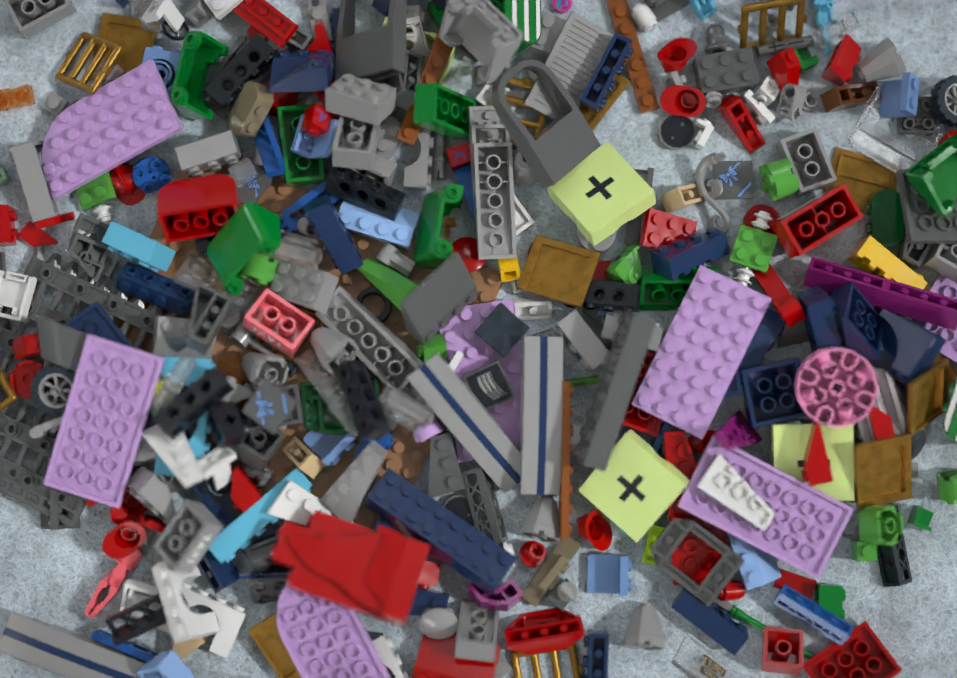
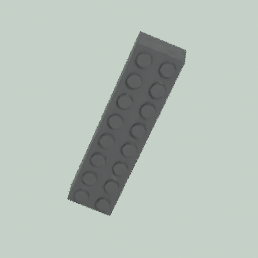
M624 310L619 315L617 321L619 326L617 332H614L612 335V346L606 353L605 367L599 373V385L593 391V402L587 409L586 423L580 429L579 435L581 437L573 450L574 458L581 464L604 472L606 471L657 320Z

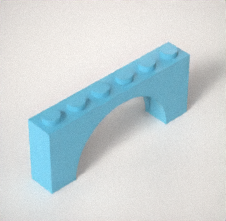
M164 356L165 362L162 376L174 378L188 387L192 382L202 377L205 371L214 366L217 368V365L214 364L212 359ZM208 412L198 419L195 433L188 441L197 461L210 453L211 443L208 442V434L212 433V428L207 419ZM156 455L154 474L176 476L161 457Z

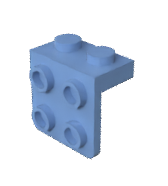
M907 72L902 74L901 80L883 82L879 116L883 119L916 116L920 79Z
M302 114L290 151L308 159L328 157L332 152V144L339 121L336 119L330 120L328 132L319 137H313L301 129L304 114Z
M310 430L303 438L304 442L322 459L326 466L331 464L335 466L342 459L340 455L345 450L349 452L356 445L354 441L357 439L352 433L329 435Z
M589 554L587 556V591L589 593L628 596V591H631V579H628V571L631 572L632 561L628 560L627 555Z

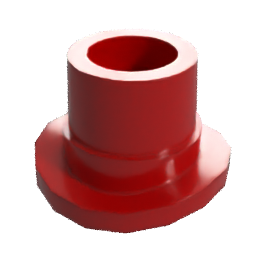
M528 541L521 546L519 554L521 561L526 566L536 568L544 562L546 550L541 543Z

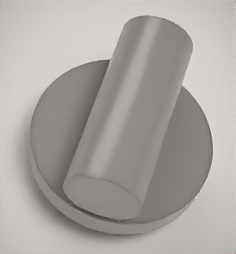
M570 581L562 582L558 587V595L564 601L573 602L577 598V587Z

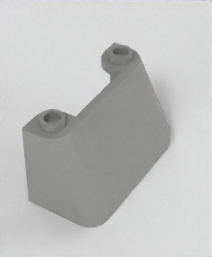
M448 0L438 37L449 47L463 45L483 65L478 73L480 79L486 84H490L498 79L520 46L523 33L489 0Z

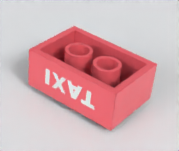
M267 288L245 315L243 321L245 328L290 358H292L313 330L315 324L314 319Z

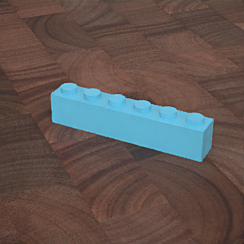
M298 467L286 475L253 506L238 516L217 535L208 549L220 563L231 561L236 556L235 551L239 548L245 549L251 543L249 539L254 535L260 536L266 530L265 526L270 521L273 524L279 519V517L268 514L267 511L289 479L308 492L312 491L310 489L312 484Z

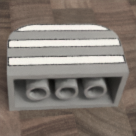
M872 368L876 373L878 392L873 406L891 417L895 436L903 435L907 431L905 417L907 412L899 398L901 397V391L887 371L880 368ZM868 414L853 424V441L855 445L875 441Z

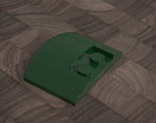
M374 373L369 374L380 402L378 377ZM339 378L300 383L304 428L329 435L348 434L359 431Z

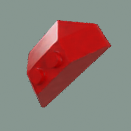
M560 608L521 614L509 627L504 629L507 649L528 656L567 649L585 636L581 616L574 615Z

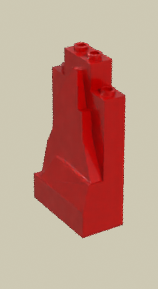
M315 510L314 515H309L306 523L309 529L288 521L285 522L284 526L280 525L276 536L279 537L277 545L273 544L270 556H273V563L294 569L293 572L289 571L286 583H289L288 589L399 627L404 625L430 545L387 531L381 533Z

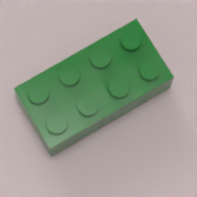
M438 83L417 84L414 93V124L452 139H468V107L475 106L476 101Z
M313 104L277 107L280 148L286 173H284L285 187L315 185L325 180L322 158L308 159L290 151L300 117Z

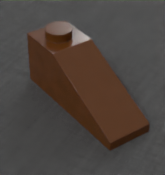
M876 81L837 86L820 95L825 113L842 111L882 99Z

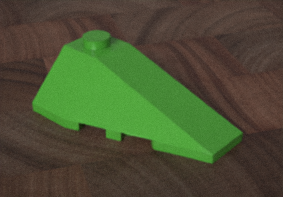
M371 257L363 261V266L357 268L401 312L400 302L419 285L417 282Z

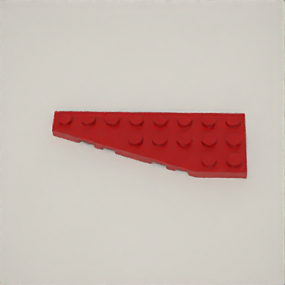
M663 431L665 460L670 462L690 480L697 467V463L684 431ZM684 488L668 507L669 523L673 518L693 520L730 548V542L724 530L677 506L685 490ZM690 531L671 555V562L698 584H701L723 555ZM673 579L674 586L681 585Z

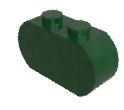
M880 189L873 192L868 197L867 204H865V214L868 215L865 232L884 247L895 246L904 237L900 195L897 191L891 189Z

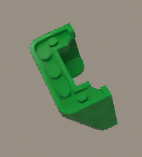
M190 31L184 38L172 88L171 102L187 118L212 120L214 111L208 109V101L202 99L209 65H217L218 61L216 60L220 56L227 57L229 47L202 31Z
M957 133L905 172L908 181L932 209L942 216L953 212L955 207L953 200L957 198Z
M450 184L428 193L424 197L413 260L418 266L437 269L452 255L451 243L447 240L439 239L443 215L450 216L453 209H461L463 185Z
M253 202L243 203L209 243L207 256L224 289L228 293L236 297L241 293L244 288V282L237 275L256 251L263 255H271L281 246L279 216Z

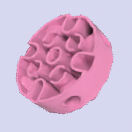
M832 346L818 349L804 359L797 369L794 389L796 400L809 417L820 424L838 428L853 425L866 417L877 396L878 384L876 373L866 359L850 349ZM834 383L839 384L836 391L832 389Z

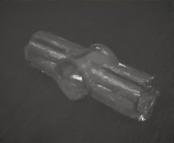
M184 353L179 357L173 369L162 380L160 384L162 386L151 401L154 408L159 410L167 406L182 391L187 383L188 376L197 364L194 358Z

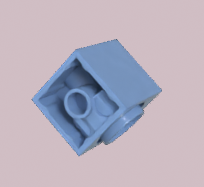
M155 45L152 48L146 47L142 64L150 59L155 62L171 99L181 51L172 49L169 52Z

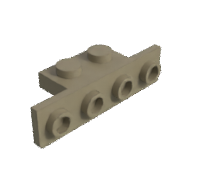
M570 535L569 539H561L524 589L523 598L537 607L548 590L555 588L559 582L557 580L561 573L564 575L569 569L570 565L568 563L582 544Z

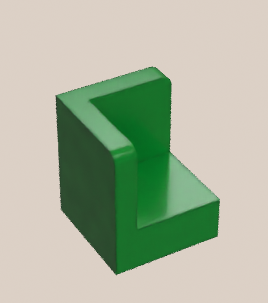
M807 48L794 49L801 63L800 74L815 67L820 62L817 55L812 57Z
M914 505L907 523L924 531L931 532L932 528L929 527L934 513L924 509L922 506Z

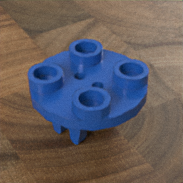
M147 156L135 164L132 170V177L134 183L145 193H152L170 183L171 171L164 159L157 156Z

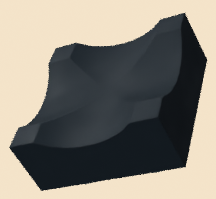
M499 303L475 333L504 358L530 327L515 316L504 304Z

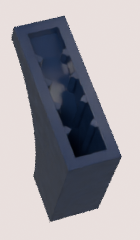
M883 309L880 317L894 329L898 342L897 356L892 368L895 371V375L900 379L905 380L907 378L912 381L938 341L930 333Z

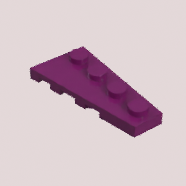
M740 409L714 434L717 443L724 447L726 451L755 445L763 440L754 428L748 426L747 418Z

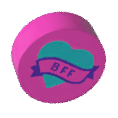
M553 0V9L557 13L564 14L570 10L571 0Z

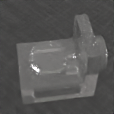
M465 56L454 75V81L460 88L466 89L467 87L471 89L472 81L464 78V76L468 77L472 70L470 66L471 60Z

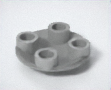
M427 608L422 612L419 627L427 637L445 639L456 632L458 619L452 608Z

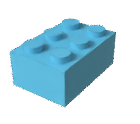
M111 221L102 240L103 243L108 245L107 249L156 272L159 269L167 272L176 253L175 250Z

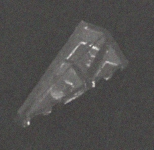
M309 348L297 357L295 362L353 438L358 432L355 428L354 418L338 374L334 371L335 374L331 375L321 365L314 348Z

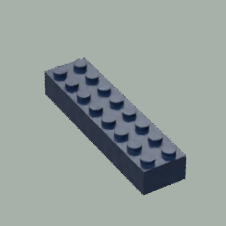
M390 468L379 479L363 503L366 508L410 539L430 545L428 552L490 596L498 588L517 559Z

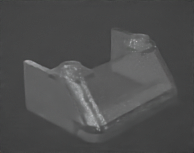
M877 87L848 135V145L894 173L898 169H909L934 149L943 136L944 125L940 124L930 139L924 135H915L908 143L902 141L875 125L880 116L878 109L874 107L881 88Z

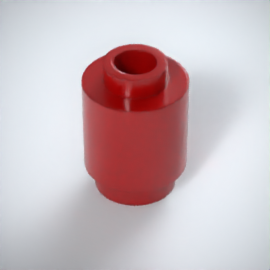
M737 580L729 581L719 594L718 599L720 601L739 600L745 595L744 584Z

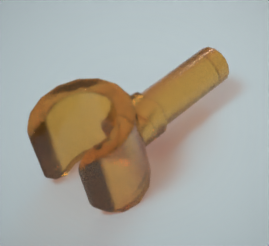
M455 217L445 220V240L447 241L450 238V228L456 227Z

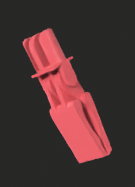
M141 547L124 558L115 559L118 565L99 583L84 612L87 617H97L120 592L128 572L134 571L142 558L143 549ZM110 585L109 594L99 604L104 589Z

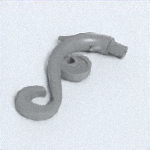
M723 152L718 154L711 153L700 161L692 177L696 176L697 187L703 199L724 219V226L718 227L716 221L719 215L712 216L709 221V228H717L727 234L731 228V221L727 213L714 199L722 194L723 184L718 179H711L707 182V186L712 187V190L709 191L705 182L708 168L711 171L714 164L725 160V154Z

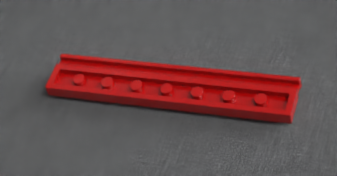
M244 0L233 9L236 14L282 49L299 28L297 24L265 0Z

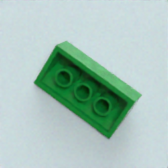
M641 266L642 276L638 280V284L642 289L639 310H678L699 268H691V273L687 275H682L681 273L678 275L677 280L671 281L653 273L652 266ZM704 266L714 272H717L716 266Z

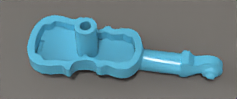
M812 0V5L816 8V24L821 30V44L824 47L823 53L829 55L831 53V40H829L828 27L834 23L833 12H831L834 3L833 0Z

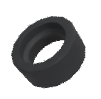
M376 287L362 290L356 298L361 304L369 295H378L383 299L385 303L384 311L376 318L384 322L391 313L392 302Z

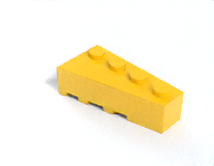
M872 236L862 239L847 258L866 273L920 289H924L928 284L921 274L910 269L907 264L899 260Z

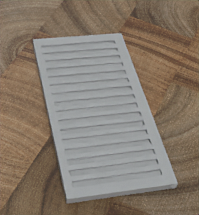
M571 11L544 64L553 71L579 108L580 98L614 35L575 13V11ZM537 77L524 104L555 120L561 113L543 83Z

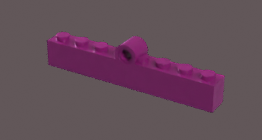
M811 257L803 282L804 286L810 288L820 286L823 291L832 294L833 290L853 282L879 315L885 309L954 331L957 327V299Z

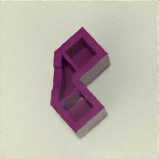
M512 578L496 589L491 596L473 583L468 587V594L479 608L507 612L522 600L524 594Z

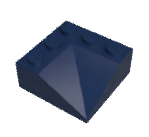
M319 49L316 52L298 50L295 53H290L289 50L278 51L273 58L269 92L325 91L331 85L335 75L333 51L328 52L327 49Z
M853 282L833 290L831 297L835 303L834 310L842 319L847 349L854 351L866 359L868 363L880 357L885 321L881 319L879 313Z
M895 314L935 336L938 341L914 377L916 379L931 368L946 339ZM885 323L880 357L869 362V364L873 368L887 371L894 379L908 386L912 381L907 378L905 380L900 379L895 375V371L892 368L897 356L898 342L894 329Z
M785 358L741 370L744 407L748 426L755 428L808 416L796 400L794 389L796 372L800 366L799 358Z

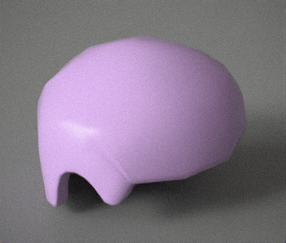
M426 418L416 424L413 436L416 442L419 443V441L423 442L444 430L436 419Z

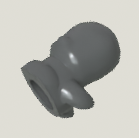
M712 24L707 27L705 36L708 46L705 47L704 52L713 54L726 51V48L730 47L731 43L724 41V28L720 24Z
M246 463L242 466V471L246 476L257 481L255 484L257 488L266 487L274 473V470L268 467H264L261 472H258Z

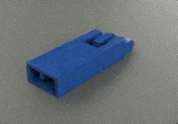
M326 180L281 212L282 215L279 217L280 223L282 222L280 232L285 228L287 229L282 234L283 238H286L294 231L296 233L300 232L297 228V223L302 216L298 213L293 218L292 214L301 208L307 212V203L327 194L334 206L343 200V198L324 190Z

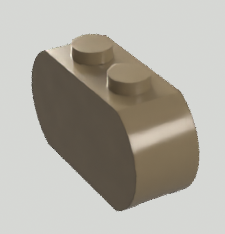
M254 81L245 83L228 116V129L234 135L248 139L256 137L273 104L274 96L273 92H269V86Z

